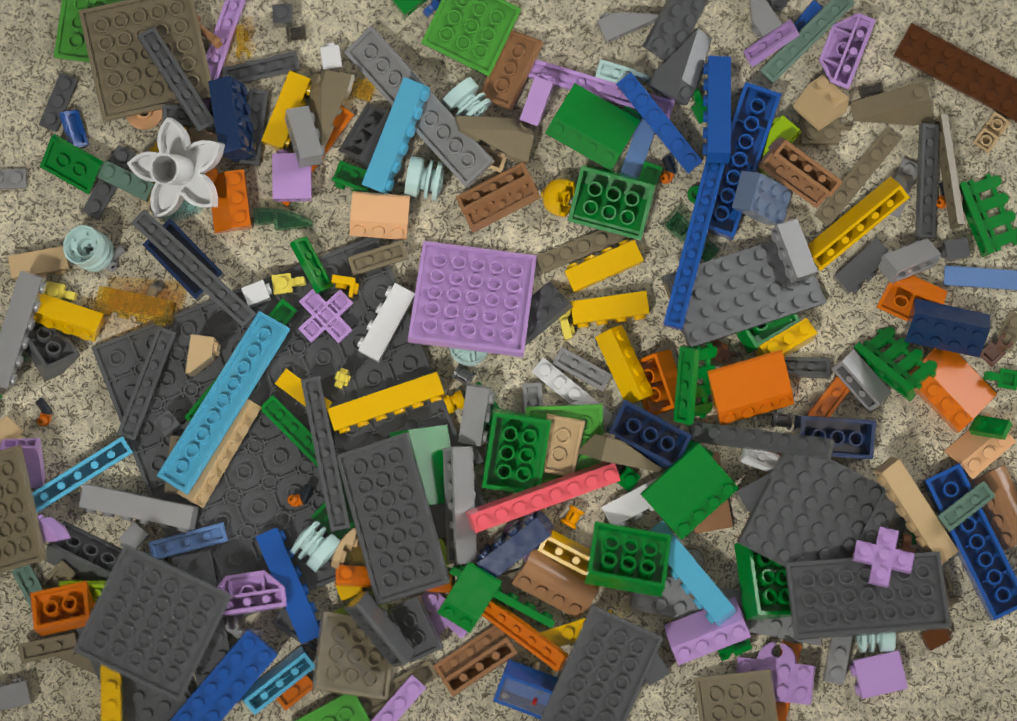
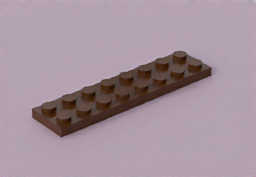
M913 23L910 24L893 57L1017 123L1016 78Z

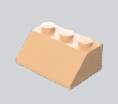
M353 191L349 236L407 240L410 196Z
M968 430L944 452L955 465L960 464L967 479L972 480L1014 445L1016 441L1009 433L1005 440L971 435Z

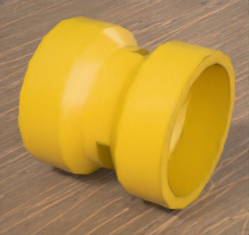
M461 390L456 391L454 395L443 396L449 414L454 413L457 409H463L465 400Z

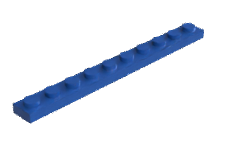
M705 162L663 326L678 330L683 329L725 163Z

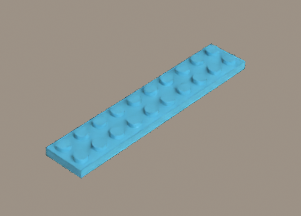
M260 311L257 313L157 474L158 477L185 494H189L289 333L290 328Z

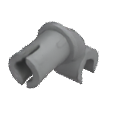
M236 616L233 624L228 622V617L225 619L226 630L239 639L247 630L244 627L243 629L239 628ZM262 627L251 629L263 639Z

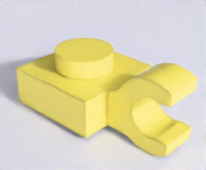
M291 273L271 275L274 295L294 293L293 287L306 286L304 276L292 278Z
M46 280L47 288L44 294L61 300L76 301L78 294L65 291L66 285Z
M571 310L559 318L564 341L571 340L572 335L575 334L573 324L569 323L567 319Z
M341 368L340 372L337 371L334 378L336 379L334 385L336 388L343 390L344 386H348L351 376L348 375V370Z

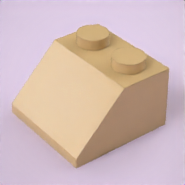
M821 75L808 84L794 103L793 108L819 131L847 112L849 97L831 83L828 78Z
M191 334L186 374L190 377L196 376L216 360V356L220 355L221 345H219L214 337Z

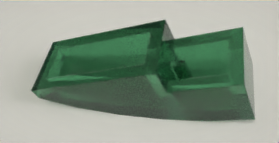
M253 208L254 224L256 226L274 224L275 231L314 227L311 220L290 211L274 208Z
M672 210L661 223V226L684 245L690 223L678 211ZM707 237L701 260L704 262L710 261L720 250Z

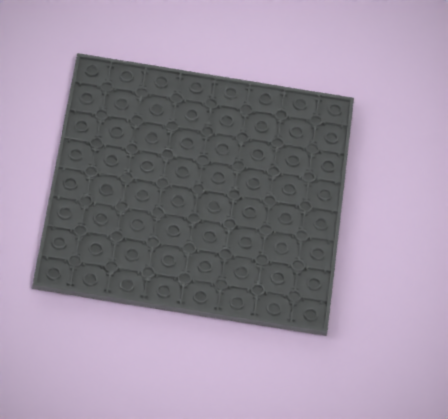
M368 237L318 257L331 281L332 275L356 278V283H359L358 294H354L353 299L349 298L350 287L347 286V289H341L354 304L340 316L353 331L339 344L326 330L311 343L298 329L312 316L299 303L313 289L301 265L275 274L291 273L292 278L304 276L306 286L293 287L294 293L274 295L272 276L262 279L265 284L269 283L273 294L270 295V301L251 308L256 314L260 311L268 316L282 298L298 312L286 325L290 328V331L249 395L248 399L261 407L274 395L311 433L306 407L275 384L286 368L301 380L320 376L324 397L333 403L330 408L433 373L422 345L408 342L411 322L408 312L380 363L358 351L360 348L357 346L362 336L366 337L369 331L366 329L369 322L377 317L378 313H376L379 304H384L387 298L385 293L389 286H394L396 280L390 265L353 276L348 257L382 247L379 238ZM333 284V287L329 290L318 293L325 302L340 290L335 288L336 284ZM241 288L233 291L247 304ZM213 299L91 347L119 420L122 422L158 326L177 333L137 440L133 441L128 438L127 440L149 496L195 506L198 505L181 495L164 493L165 481L158 477L157 474L168 458L170 437H165L153 421L167 409L170 410L183 425L171 436H182L190 423L184 418L185 415L221 373L254 320L253 318L243 328ZM191 334L214 337L219 345H221L220 355L216 356V360L196 376L190 377L186 374ZM341 368L348 370V375L351 376L348 386H344L343 390L334 386L336 379H334L337 371L340 372ZM443 397L442 400L431 403V400L423 402L424 406L413 409V407L406 408V412L399 415H394V413L388 414L387 419L376 422V419L368 421L369 425L358 428L357 425L350 427L351 431L340 434L339 431H334L328 413L336 455L388 439L392 432L441 425L448 426L451 447H462V444L458 442L459 437ZM261 410L204 508L199 506L195 529L188 530L192 531L224 522L228 542L175 555L180 556L211 550L217 585L229 575L263 570L271 575L256 536L277 527L279 531L283 530L287 541L284 543L287 549H292L298 536L306 527L315 522L311 516L325 503L318 467ZM474 479L476 508L485 505L476 479ZM305 484L314 487L306 504L292 507L288 503V497L292 494L301 493ZM445 503L429 506L438 539L446 536ZM170 526L169 529L162 528L165 538L185 532L177 531V527ZM319 526L316 531L319 532L322 527ZM327 532L323 535L325 539L329 536ZM359 541L357 548L353 547L351 553L347 552L344 563L340 562L339 565L366 566ZM302 549L294 554L293 564L294 566L298 565L302 576L299 577L301 583H306L309 591L335 581V568L331 567L334 554L318 572L313 571L306 565L310 558L308 554L302 559L298 558ZM254 613L224 616V620L228 617V622L232 623L235 622V616L239 620Z

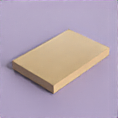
M547 413L546 419L551 420L543 472L562 476L574 473L585 420Z

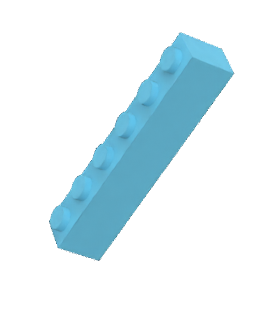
M406 77L403 78L362 185L388 194L393 189L394 178L401 169V160L408 151L409 140L415 134V125L422 116V107L429 98L430 87Z
M123 436L32 492L36 512H40L131 455L133 452Z
M663 521L649 530L672 535L668 560L670 570L668 572L675 580L679 579L682 582L681 588L687 595L691 593L695 598L692 601L699 610L701 608L707 613L705 617L711 624L715 623L719 627L736 613L733 605Z

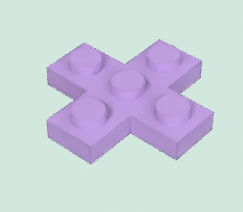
M314 289L299 301L312 315L298 328L311 343L325 330L338 344L353 331L340 317L354 304L341 289L327 302L319 294H316Z
M879 527L876 544L856 541L852 561L871 565L869 584L887 588L891 570L911 573L915 553L896 549L899 531Z
M426 591L422 595V599L426 608L432 613L430 617L438 635L448 626L460 638H463L467 633L466 630L437 614L444 597L438 592Z

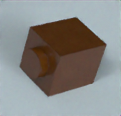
M949 629L927 630L919 633L928 651H932L951 641L949 636L952 635Z

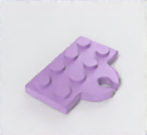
M776 642L765 645L760 650L757 659L738 657L736 673L764 669L772 670L776 701L812 705L816 666L796 664V656L788 645L781 644L783 654L778 658L773 655Z

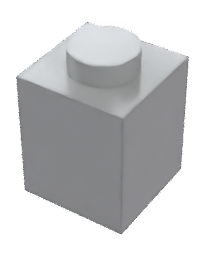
M133 522L119 538L122 542L120 546L123 548L126 543L139 549L150 534L138 523Z

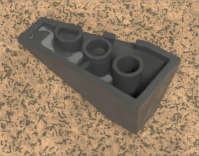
M695 29L681 43V46L668 56L667 61L656 68L648 86L667 99L674 100L675 104L688 105L696 89L712 38L701 30Z
M35 322L33 330L29 331L27 337L29 338V344L26 349L45 382L63 374L80 356L72 341L58 333L57 329L47 328Z

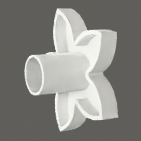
M167 117L158 133L157 144L159 152L140 153L127 163L132 172L139 178L155 182L150 197L154 217L161 219L173 214L182 205L184 199L198 207H218L216 187L205 173L212 170L219 163L223 156L225 144L208 140H201L191 144L188 132L182 124L173 118Z

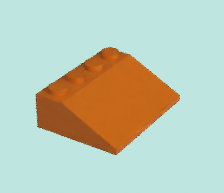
M934 348L921 361L923 363L929 360L935 361L937 363L936 376L933 378L931 376L921 383L922 388L920 390L916 388L915 391L957 434L991 402L997 393L958 353ZM916 365L908 374L912 375L919 367Z
M782 350L707 371L713 406L720 425L730 424L794 404L793 392Z

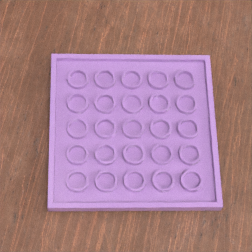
M423 241L408 342L524 357L537 255Z

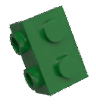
M339 161L334 177L331 179L332 183H335L334 187L341 190L348 188L352 192H369L371 189L362 185L367 170Z

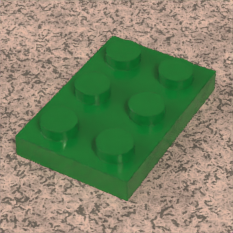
M54 134L49 140L40 168L89 195L94 188L97 176L104 162Z

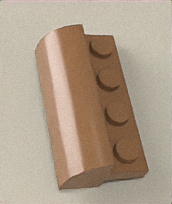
M783 137L776 139L768 147L770 150L758 164L761 169L815 208H818L828 195L832 196L843 182Z
M524 162L456 196V199L471 231L474 233L541 197L534 179Z
M1006 465L969 481L972 489L982 481H985L995 494V497L986 503L982 509L1003 551L1017 545V488Z
M535 549L526 555L522 561V566L511 583L578 620L584 611L590 607L598 590L596 585L585 584L584 575Z
M493 625L433 665L452 697H455L518 653L505 633Z

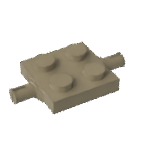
M801 115L799 122H792L802 131L800 134V145H839L840 131L852 130V122L841 123L839 117L819 131Z

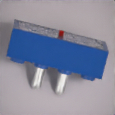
M508 659L493 702L540 719L557 683L559 671H555L552 668L551 673L547 674L539 671L540 661H535L531 668Z

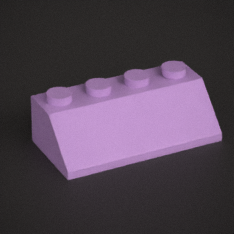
M736 596L728 599L735 608L736 613L719 627L707 620L705 617L707 613L704 609L663 625L678 666L751 637Z

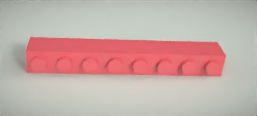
M604 461L465 512L471 530L478 533L619 482L620 477L615 463Z

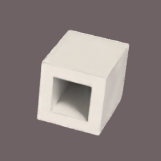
M327 43L324 44V47H320L323 70L342 71L339 45Z
M263 280L241 288L250 308L270 301V295L273 294L269 283L265 284Z

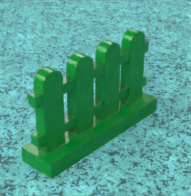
M990 173L985 175L984 180L975 183L973 180L959 184L960 193L963 197L962 208L982 258L1000 251L1003 245L1012 243L1013 246L1017 245V228L1013 229L1011 226V222L1016 219V214L1011 210L1005 211L1003 205L1008 203L1009 197L1006 193L998 194L996 187L1001 185L1002 180L997 175L991 177ZM990 190L992 197L981 200L979 194ZM998 208L1000 214L988 218L986 211ZM1005 225L1007 232L995 235L993 229Z
M886 327L884 330L880 328L877 331L878 335L870 342L866 340L863 342V345L858 342L854 346V350L879 378L910 402L915 398V389L920 390L922 388L921 383L930 376L932 378L936 376L937 363L933 360L923 363L921 361L923 359V352L920 349H914L912 352L908 351L909 343L905 342V338H900L898 341L894 339L895 329L893 327ZM887 343H890L892 346L882 353L880 349ZM901 354L906 356L898 364L893 362ZM917 365L919 369L912 375H909L907 372Z
M710 342L701 348L700 346L689 347L687 345L679 347L673 421L691 425L693 424L694 417L706 418V414L712 411L713 405L711 402H708V395H711L707 371L716 369L714 365H711V358L717 355V347L712 346ZM704 360V365L699 366V361ZM703 379L702 384L697 385V380ZM701 397V402L695 403L696 398Z

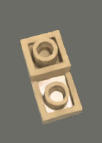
M994 111L973 143L989 154L1010 124V121Z
M356 528L349 531L339 543L332 558L331 567L338 568L340 562L344 563L347 552L351 553L353 547L357 548L359 538L356 536Z

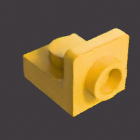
M332 275L331 282L336 284L335 288L347 289V286L350 287L349 298L352 299L354 294H358L359 283H356V278Z

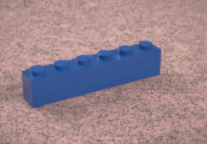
M708 56L707 63L703 65V74L707 75V79L703 80V90H706V95H703V106H706V111H703V122H706V127H703V139H706V143H703L702 155H706V163L729 164L731 155V57Z
M629 72L616 83V86L686 173L691 172L703 162L632 72Z
M276 527L256 536L272 577L285 587L287 602L285 608L300 643L304 644L318 638L321 619L317 620L315 615L318 612L316 606L307 597L310 594L306 583H301L299 577L302 576L298 565L294 566L293 564L294 554L291 552V548L287 549L284 543L287 541L284 531H279Z

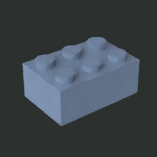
M742 171L732 208L763 224L776 226L783 223L786 218L792 190L761 173Z

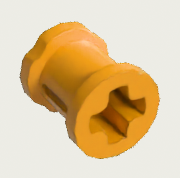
M569 505L568 513L560 522L575 530L577 528L576 524L579 518L584 515V512Z

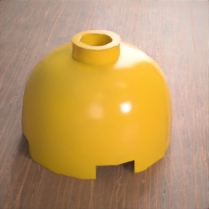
M563 178L550 181L541 192L545 209L555 216L566 217L571 209L569 202L571 196H574L575 183Z

